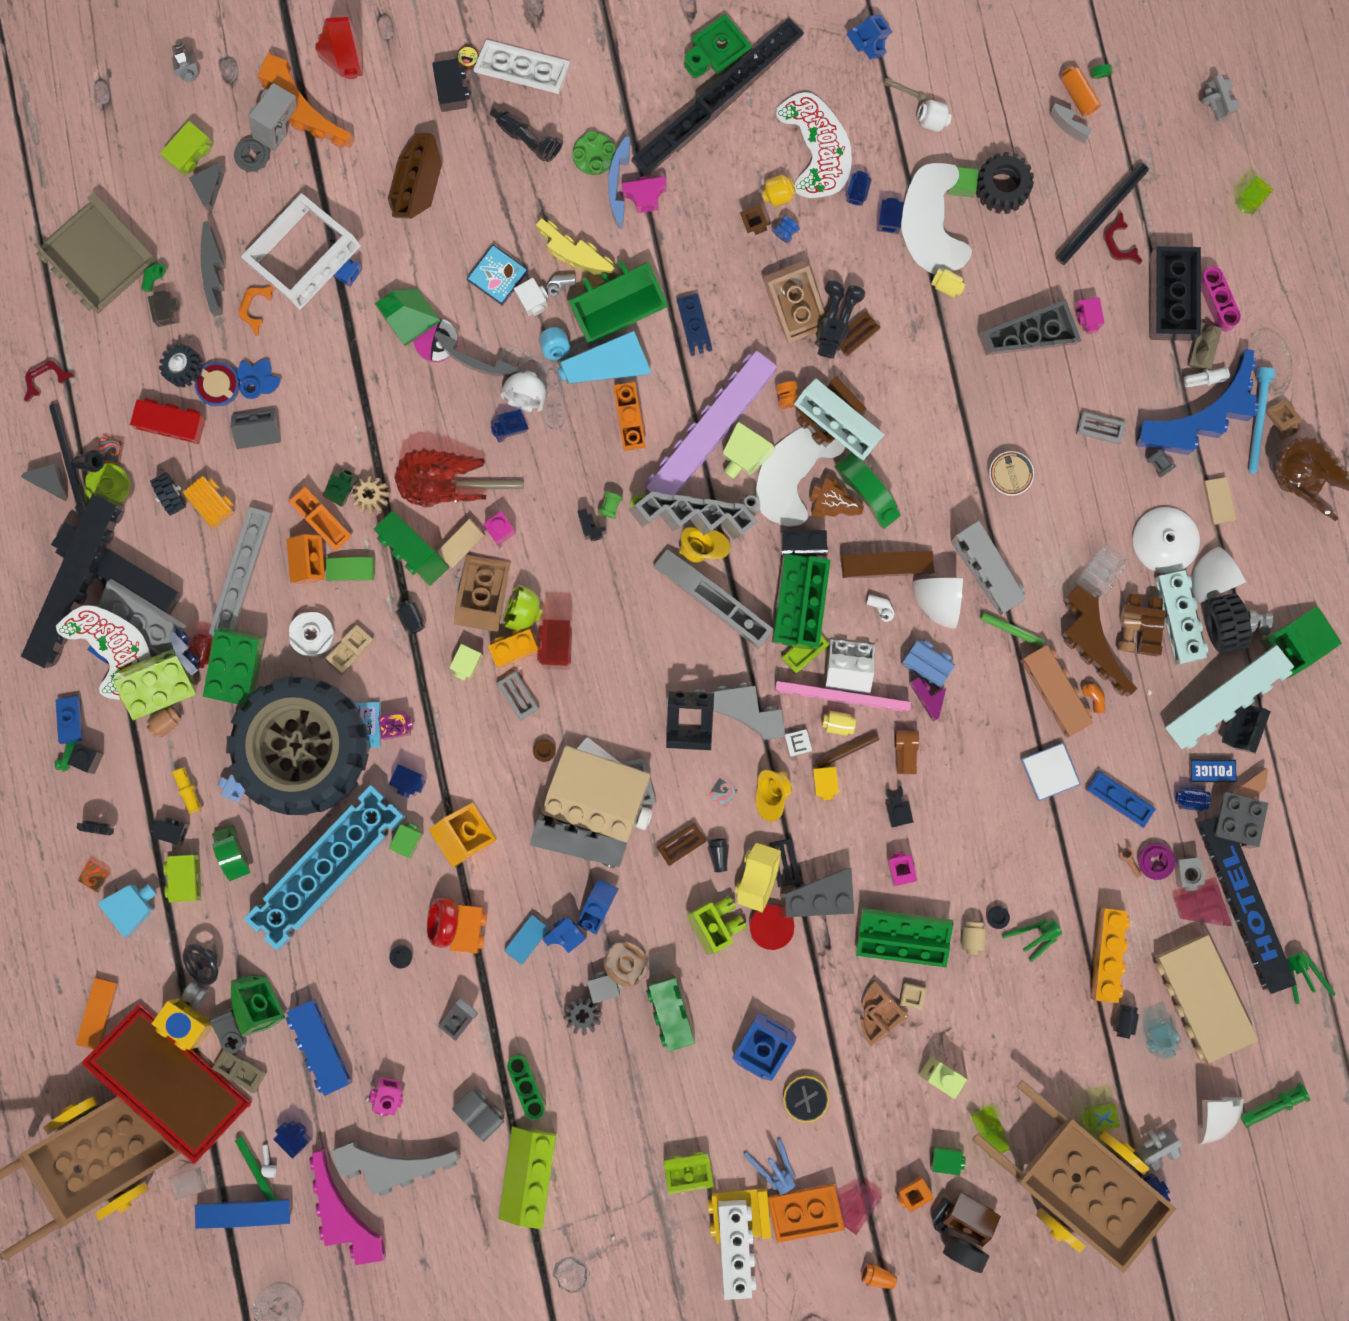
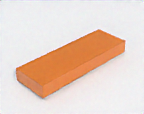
M97 977L94 978L76 1045L95 1049L102 1042L118 983Z

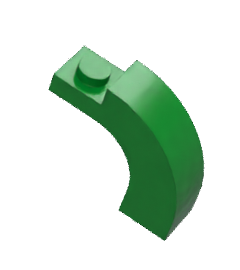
M850 453L834 466L844 483L850 486L862 498L880 527L885 529L901 516L895 506L896 502L882 482L853 453Z

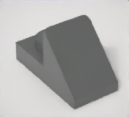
M459 999L438 1027L456 1041L478 1013L469 1004Z

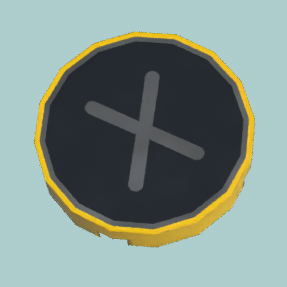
M805 1075L789 1082L784 1091L783 1101L785 1109L791 1117L797 1121L811 1122L823 1116L828 1108L829 1096L827 1089L821 1081L815 1077Z

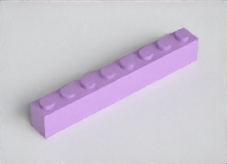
M758 351L753 355L749 354L742 362L744 367L740 372L735 371L728 380L730 384L726 389L721 388L714 397L716 399L715 403L712 406H706L701 413L702 419L698 424L694 422L687 430L689 435L685 440L680 439L673 448L675 451L670 458L666 456L659 465L660 471L656 475L652 474L645 482L647 487L645 489L648 494L652 491L667 495L679 494L777 372V366Z

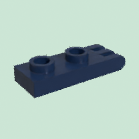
M698 293L677 298L676 301L690 355L695 356V346L698 347L699 354H703V344H706L707 351L711 352L712 346Z

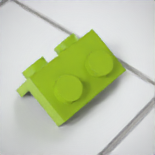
M696 1152L691 1154L690 1157L672 1156L668 1160L663 1161L668 1195L714 1187L709 1154Z

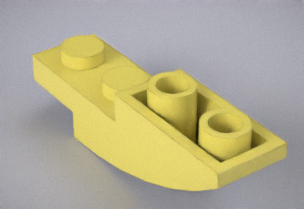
M541 218L536 224L537 232L549 241L547 244L548 252L560 261L590 274L601 276L605 272L607 277L615 275L614 263L608 257L604 256L602 258L596 253L598 250L590 242L584 243L580 240L574 246L575 242L566 234L562 236L558 232L557 226L551 221L546 222Z

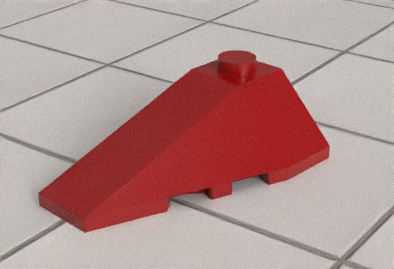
M326 18L322 27V34H319L318 42L315 44L318 57L341 77L355 79L358 76H363L362 49L350 18Z

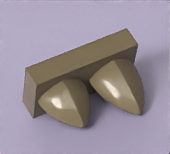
M1201 322V335L1194 341L1188 366L1200 370L1212 369L1222 328Z

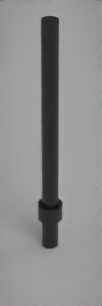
M52 404L49 406L76 502L75 511L81 520L88 504L84 501L76 468L72 463L73 458L58 404Z

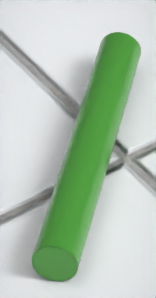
M983 612L980 620L1040 648L1045 643L1044 639L986 612Z

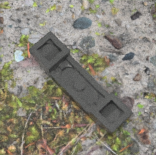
M437 331L435 333V339L441 348L450 357L469 369L492 376H512L518 372V368L500 360H497L495 367H492L455 350L457 340Z

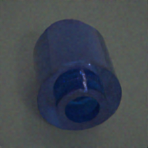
M856 171V173L850 175L845 194L848 203L862 206L864 201L867 200L872 179L868 177V173Z
M1181 787L1175 793V804H1178L1179 809L1203 811V809H1208L1210 806V792L1202 788Z

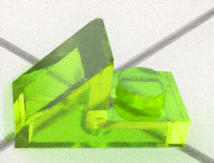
M992 1106L970 1115L978 1134L1001 1154L1011 1149L1003 1132L1004 1129Z

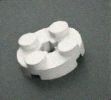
M318 612L298 615L289 627L291 646L304 656L317 657L324 654L331 647L335 637L332 623L327 617ZM308 629L311 631L317 630V633H315L317 637L315 639L307 640L306 636L308 634H306V631Z

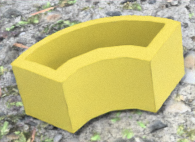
M755 843L752 850L747 851L744 860L746 863L742 881L737 883L735 893L738 894L737 904L763 912L777 877L781 857L780 850Z

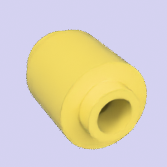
M940 268L931 285L936 287V290L952 298H955L956 295L960 296L966 286L963 283V277L947 269L942 270Z
M829 710V713L823 716L822 727L826 728V733L843 736L853 735L856 717H852L848 713Z

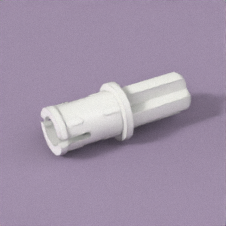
M1227 367L1216 370L1204 369L1203 373L1185 376L1184 385L1187 388L1204 384L1206 387H1209L1214 383L1229 381L1230 373Z

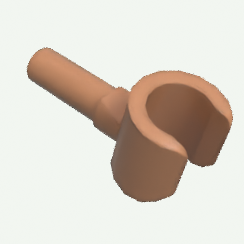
M1127 847L1126 849L1130 853V857L1125 858L1120 851L1119 858L1128 863L1138 878L1141 876V873L1132 859L1134 852L1130 847Z

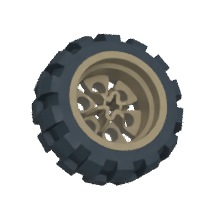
M288 676L274 679L273 683L265 687L260 686L247 696L248 701L242 708H237L231 720V723L234 725L231 736H227L226 753L230 754L232 762L229 768L235 782L240 783L244 788V794L257 805H262L270 809V811L285 815H308L323 812L336 806L337 802L344 796H349L359 784L357 780L362 770L365 771L369 754H366L367 741H369L367 726L363 723L359 714L360 710L351 698L344 695L340 689L322 680L306 676ZM302 711H310L306 724L302 722ZM296 720L298 728L296 731L290 732L289 723ZM276 722L284 732L282 731L279 734L270 728ZM314 723L320 725V731L316 735L311 733V726ZM330 731L331 738L322 740L321 737ZM279 738H282L284 741V747L281 750L275 748V742ZM299 740V743L302 744V748H298L297 750L296 748H293L294 743H298ZM326 743L329 751L326 755L322 756L319 748L322 744ZM275 754L280 756L279 759L271 764L268 763L266 756ZM319 758L327 762L324 768L318 762ZM286 759H291L293 763L289 771H286L283 767ZM312 761L315 764V770L308 774L305 767L308 762ZM299 769L300 782H292L295 772Z

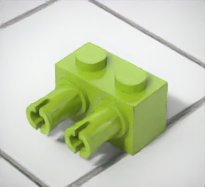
M730 896L714 905L712 902L705 903L686 914L707 955L715 954L734 943L731 936L747 928L745 923H741L744 921L741 916H737V918L725 925L720 918L736 908L735 903H730L733 901Z

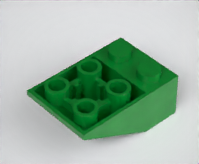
M1318 606L1261 640L1267 651L1274 645H1277L1292 663L1294 668L1291 669L1292 674L1287 678L1298 674L1342 644Z

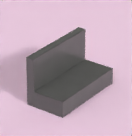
M275 408L231 415L230 428L237 449L281 442L277 428Z

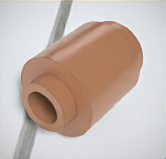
M170 705L167 708H162L147 720L149 723L147 729L154 737L158 735L162 738L179 725L178 722L182 719Z

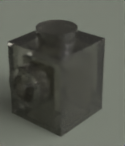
M164 290L154 292L152 296H148L152 320L158 328L180 323L177 312L180 311V304L177 297L174 298L170 292Z

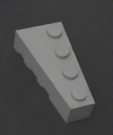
M977 521L954 537L951 541L952 545L1000 616L1026 599L1024 588L1020 583H1016L1011 569L1004 563L999 551L992 543L980 521Z

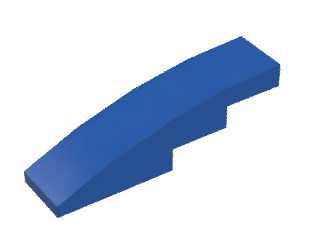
M289 1199L195 1204V1229L290 1224Z

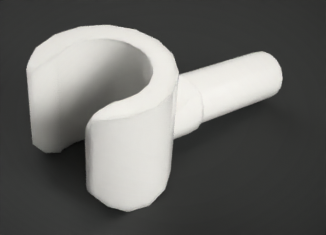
M263 1145L264 1161L261 1170L262 1175L275 1178L277 1167L276 1165H269L268 1145Z

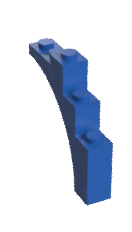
M1245 349L1240 354L1238 365L1230 384L1223 394L1209 407L1194 415L1177 420H1143L1139 424L1136 446L1156 450L1164 449L1167 452L1189 455L1198 447L1199 436L1196 435L1219 438L1224 432H1227L1229 420L1226 418L1249 421L1253 416H1256L1259 403L1256 402L1257 395L1248 394L1253 386V379H1250L1251 371H1254L1256 366L1255 350Z

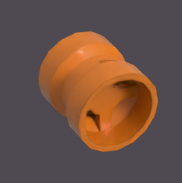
M791 381L776 385V393L780 398L778 400L779 408L797 407L794 405L799 398L796 392L798 390L797 382Z

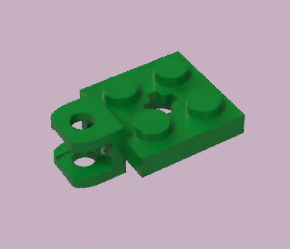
M724 14L691 38V43L694 47L685 55L684 68L692 78L701 77L711 68L719 75L752 50V46L730 18ZM717 41H725V48H718Z

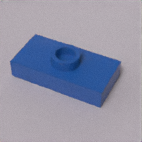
M74 696L56 699L58 742L60 744L83 741L80 698Z

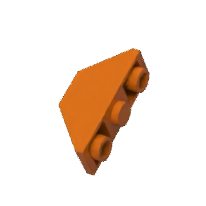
M635 382L613 385L624 451L646 448Z

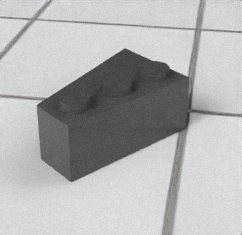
M844 868L782 893V917L854 914L852 868Z

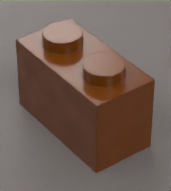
M960 1193L952 1200V1205L948 1209L943 1224L983 1247L993 1238L1001 1216L995 1213L992 1208L983 1206L975 1201L970 1195Z

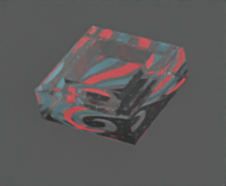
M719 777L707 797L726 809L738 789Z

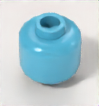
M551 327L541 333L539 344L543 355L547 359L559 360L568 354L570 344L566 333L562 329Z

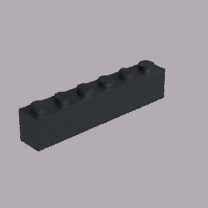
M66 522L51 543L53 547L57 548L55 553L63 558L76 532V528ZM106 547L104 551L106 553L105 558L101 564H98L95 571L97 574L96 579L103 583L105 580L109 581L112 579L171 615L183 595Z

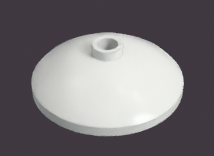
M1161 507L1149 511L1137 522L1132 535V545L1136 557L1146 568L1156 573L1170 574L1183 570L1193 562L1199 550L1200 536L1196 524L1187 514L1175 508ZM1166 535H1171L1173 537V541H1167Z

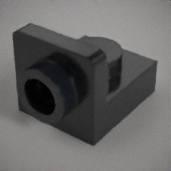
M586 509L577 511L585 540L590 539L593 542L603 539V535L607 534L606 527L592 530V527H595L592 513L587 514Z

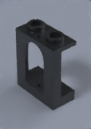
M669 691L666 748L711 750L714 710L713 693ZM679 708L702 709L701 729L678 728Z

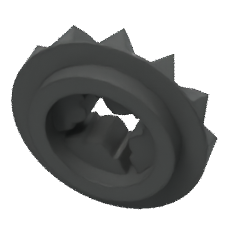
M252 137L246 138L237 144L234 150V159L238 167L247 173L258 172V170L265 168L267 161H269V150L267 146ZM249 148H251L255 154H258L255 156L254 163L251 161L250 158H246L250 155Z

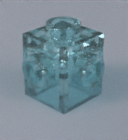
M1163 1022L1144 1030L1148 1038L1146 1046L1149 1052L1156 1057L1168 1059L1176 1055L1175 1051L1181 1049L1179 1045L1181 1038L1177 1030L1172 1029L1170 1023Z

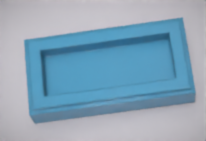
M531 915L504 951L522 965L550 928L534 915Z

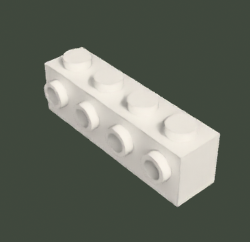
M746 1200L718 1201L724 1300L752 1298V1291L756 1290L755 1276H751L750 1267H755L754 1253H749V1244H753V1232L748 1230L747 1222L752 1221L751 1206H746Z

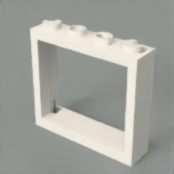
M301 193L276 218L271 226L247 248L241 258L251 269L301 310L361 245L351 233ZM310 210L341 237L300 281L289 290L263 268L259 262Z

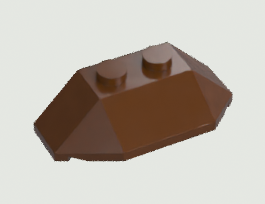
M414 133L412 140L405 146L398 157L388 195L389 206L394 218L412 219L432 205L442 167L435 137L432 133Z

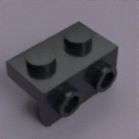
M1250 705L1245 709L1241 706L1234 711L1236 715L1229 720L1222 743L1236 750L1256 754L1271 711Z

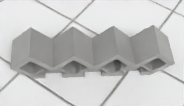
M653 491L629 509L642 528L658 515L662 517L672 531L680 528L690 519L703 536L721 523L733 540L743 535L758 522L744 504L725 503L711 499H696L675 494L667 495Z

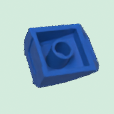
M757 1014L732 1059L738 1066L757 1077L772 1081L794 1046L797 1037L791 1029L770 1019L767 1015Z

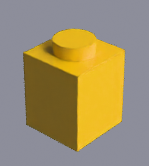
M836 767L812 770L815 797H820L821 801L833 800L834 795L839 794Z

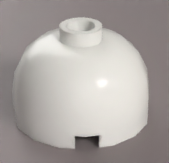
M525 371L524 373H516L509 377L503 385L500 396L502 399H504V396L509 399L508 404L517 409L532 412L533 408H538L537 412H540L545 404L546 390L545 385L537 378L535 373Z

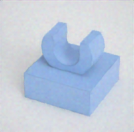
M230 775L229 779L221 777L217 784L224 788L221 793L222 796L240 802L245 790L240 783L235 782L233 775Z

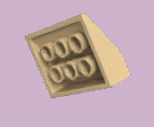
M566 745L547 793L542 814L628 843L633 837L651 773Z

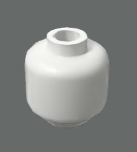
M928 100L925 104L922 103L920 105L917 120L922 128L940 132L949 125L951 114H949L946 104Z

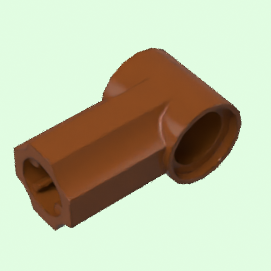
M895 730L897 774H917L919 731Z

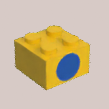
M179 998L168 1000L152 1022V1025L157 1027L155 1031L166 1038L167 1036L175 1040L174 1044L184 1051L200 1047L212 1029L208 1018Z

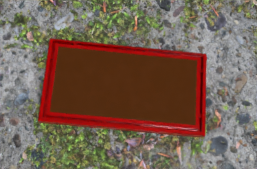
M139 1003L81 1062V1065L195 1165L238 1117L251 1106L252 1102L221 1074L213 1070V1067L193 1049H186L184 1051L174 1044L175 1040L167 1036L166 1038L155 1031L157 1027L152 1025L156 1017Z

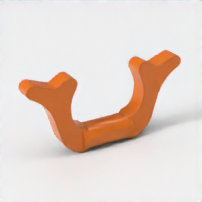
M271 285L266 288H250L246 290L238 309L240 318L253 328L255 336L259 335V327L263 324V321L250 318L248 316V309L252 298L256 295H262L269 301L272 300V293L275 288Z

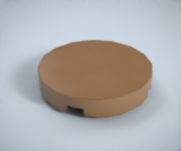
M631 942L615 943L606 952L604 957V968L608 976L615 983L627 987L637 985L643 980L648 971V964L646 965L644 952Z

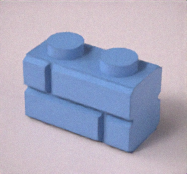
M917 640L901 665L935 687L941 688L955 666L952 663L953 658L944 652L938 654L932 650L934 646L929 642Z

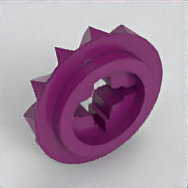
M1151 844L1140 852L1138 863L1140 871L1147 878L1162 880L1173 872L1175 858L1172 851L1165 845ZM1160 856L1159 862L1164 867L1155 866L1152 868L1153 862L1148 857L1157 858Z

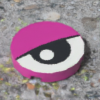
M439 318L441 321L413 340L418 354L429 362L439 363L450 358L436 341V331L457 340L455 350L458 345V337L454 327L448 321Z

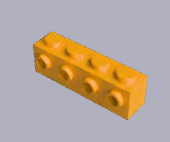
M1099 908L1090 999L1119 1003V998L1123 996V985L1120 984L1121 975L1125 974L1126 963L1123 962V952H1127L1128 939H1125V932L1130 926V916H1127V911Z

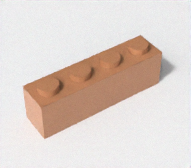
M1046 645L1020 661L1067 738L1093 724L1091 720L1093 715L1087 706L1084 707L1079 700L1082 697L1076 687L1072 688L1068 679H1070V676L1064 667L1060 668L1056 661L1058 656L1054 649H1049Z

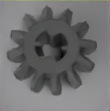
M579 996V1004L574 999L570 1000L574 1009L569 1006L565 1007L564 1010L570 1012L571 1015H564L563 1019L572 1020L566 1027L571 1028L575 1025L574 1034H577L579 1028H582V1034L586 1035V1027L591 1032L595 1031V1027L591 1023L600 1025L601 1021L594 1018V1016H601L602 1012H594V1009L599 1004L595 1003L591 1007L589 1005L592 1001L591 997L587 999L585 1004L583 996ZM581 1009L586 1010L585 1013L588 1012L589 1017H586L584 1022L580 1021L581 1018L578 1019L576 1016L580 1013Z

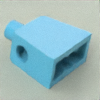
M149 883L141 890L136 885H129L97 904L123 937H130L153 912L154 908L148 901L157 895V891Z

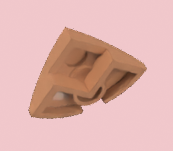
M876 981L869 987L861 1005L864 1007V1019L860 1021L863 1034L872 1047L895 1030L909 1016Z

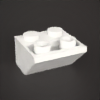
M831 639L825 688L870 694L874 677L875 645Z

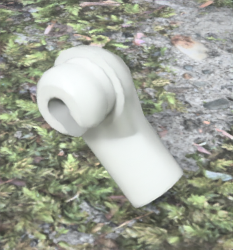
M869 594L866 605L876 607L881 619L884 622H890L894 617V610L890 601Z

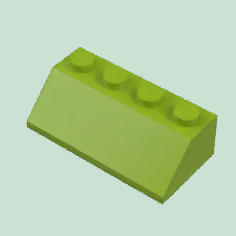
M512 1126L498 1219L522 1227L543 1229L557 1138L556 1132Z

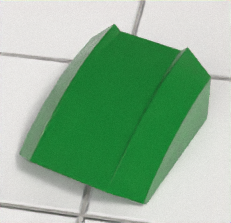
M249 975L231 980L232 1007L242 1037L265 1031L286 1018L266 976Z

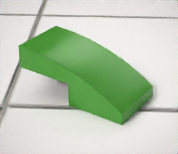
M374 558L326 559V581L374 580Z

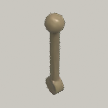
M888 78L884 79L883 84L885 86L896 88L914 96L920 102L926 100L924 93L918 94L893 83Z

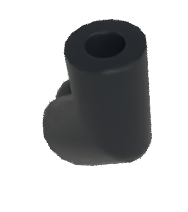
M945 1197L939 1201L931 1212L933 1227L941 1234L948 1231L949 1227L943 1224L946 1211L952 1205Z

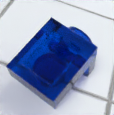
M521 409L497 415L491 422V432L496 437L498 443L503 442L507 437L525 433L529 429Z

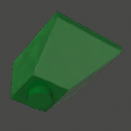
M417 288L391 291L374 303L404 346L441 321Z

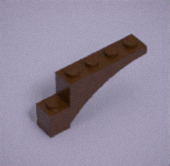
M1084 579L1063 600L1069 612L1079 615L1061 635L1065 638L1063 642L1069 648H1075L1080 652V658L1086 664H1092L1098 669L1096 673L1102 679H1108L1114 684L1113 689L1119 695L1128 697L1138 688L1118 666L1106 642L1099 612V596L1101 593Z

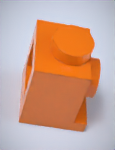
M921 1175L897 1189L900 1194L896 1197L902 1209L907 1207L910 1213L934 1199ZM915 1190L917 1192L916 1197L910 1198L909 1192Z

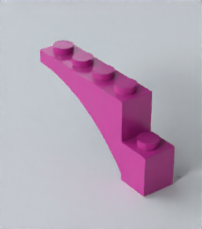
M325 1149L315 1150L312 1153V1157H310L311 1171H315L316 1180H313L314 1194H318L319 1203H316L317 1217H321L322 1226H319L320 1240H324V1246L352 1242L349 1250L351 1259H355V1265L383 1261L386 1258L383 1234L378 1235L371 1230L349 1208L333 1180Z

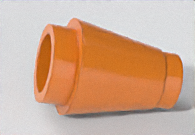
M872 1263L871 1265L866 1264L864 1266L861 1281L870 1287L894 1289L897 1283V1276Z

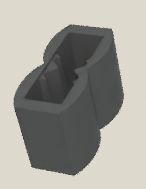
M472 1088L453 1106L452 1110L484 1142L504 1123L502 1119L504 1114L497 1106L491 1107L486 1102L488 1097L480 1089L476 1091Z

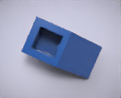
M598 879L576 925L597 935L619 888Z

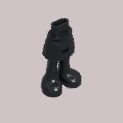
M493 108L490 111V116L496 119L497 125L512 139L522 140L540 160L550 162L560 152L563 146V140L560 138H554L549 135L541 141L528 129L529 124L519 117L511 115L509 111H501L498 108Z
M829 280L826 282L824 289L829 296L830 303L825 318L819 322L817 342L819 349L817 354L834 359L836 351L840 350L841 345L850 332L848 321L854 306L864 299L866 292L861 287L848 286L843 310L839 319H836L845 288L841 283Z

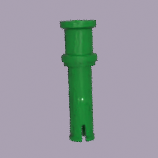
M1299 1082L1297 1087L1286 1092H1279L1277 1098L1241 1114L1240 1118L1244 1126L1249 1128L1284 1109L1290 1111L1293 1109V1106L1303 1101L1309 1102L1311 1100L1305 1087Z

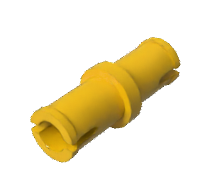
M183 767L171 772L178 786V795L182 796L188 814L201 810L202 806L195 794V785L191 784L185 770L186 768Z

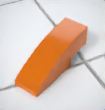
M305 486L288 500L335 551L352 537Z

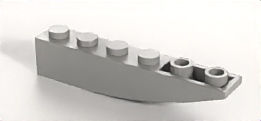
M668 549L653 566L757 649H760L773 632V628Z

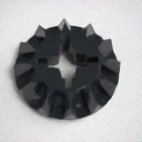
M83 820L82 823L77 822L76 828L79 831L108 836L114 833V828H110V824Z

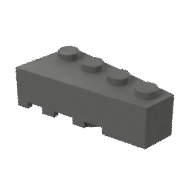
M1066 299L978 334L986 355L1075 345L1082 341Z

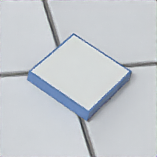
M1064 743L1021 759L1037 801L1081 785Z

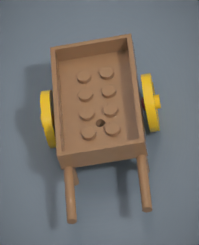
M1021 1080L1016 1087L1061 1125L1023 1172L978 1133L973 1137L972 1141L1012 1174L1022 1187L1061 1219L1056 1221L1042 1208L1035 1214L1052 1229L1049 1233L1059 1242L1062 1239L1065 1240L1076 1251L1081 1253L1086 1246L1069 1232L1071 1228L1124 1273L1177 1208L1124 1164L1125 1162L1143 1176L1150 1169L1133 1154L1135 1150L1125 1141L1121 1144L1104 1130L1098 1138L1115 1152L1112 1154L1073 1119L1065 1117L1026 1082ZM1078 1173V1179L1073 1181L1072 1175Z
M95 1096L76 1106H73V1104L67 1106L60 1111L61 1115L43 1126L47 1135L56 1132L55 1134L24 1151L18 1156V1159L0 1169L1 1180L16 1170L24 1168L54 1219L2 1251L3 1259L5 1261L54 1230L63 1228L113 1197L112 1202L93 1213L97 1221L102 1220L116 1210L119 1213L125 1211L132 1206L130 1201L148 1191L149 1188L146 1182H143L126 1193L123 1190L176 1158L181 1153L118 1097L85 1116L83 1115L99 1105ZM74 1167H78L80 1173H75Z

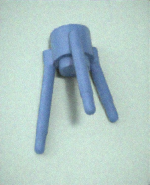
M780 1138L777 1139L786 1172L785 1170L779 1171L773 1159L769 1157L768 1162L775 1172L773 1179L745 1152L744 1156L770 1183L773 1190L777 1189L780 1194H785L796 1186L793 1181L795 1175L791 1170Z

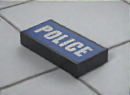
M1189 760L1190 783L1237 782L1236 760Z

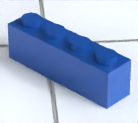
M311 1000L286 1012L288 1015L286 1017L287 1024L291 1030H295L298 1037L295 1038L299 1050H303L307 1057L305 1059L306 1067L309 1072L313 1071L316 1077L314 1084L319 1093L322 1092L326 1096L351 1084L350 1075L316 1000Z

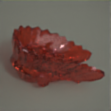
M422 448L420 451L413 449L412 452H406L404 458L399 460L394 476L395 483L401 497L411 504L430 508L434 504L486 500V495L456 492L455 474H466L469 471L483 467L485 464L483 458L475 459L473 456H465L464 454L457 456L454 452H438L435 449L429 451L426 448Z

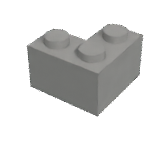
M274 83L269 89H265L261 95L260 102L257 106L254 105L248 114L252 138L276 151L287 135L285 124L297 109L296 96Z

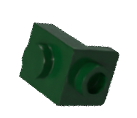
M340 468L332 474L323 496L342 507L346 504L353 485L358 483L359 478L352 471Z

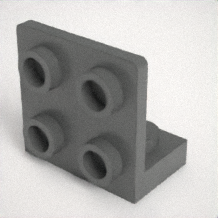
M1229 792L1223 793L1215 836L1242 843L1241 847L1249 849L1258 848L1261 842L1268 803Z

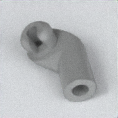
M575 274L555 275L546 287L547 293L550 296H556L565 285H576Z

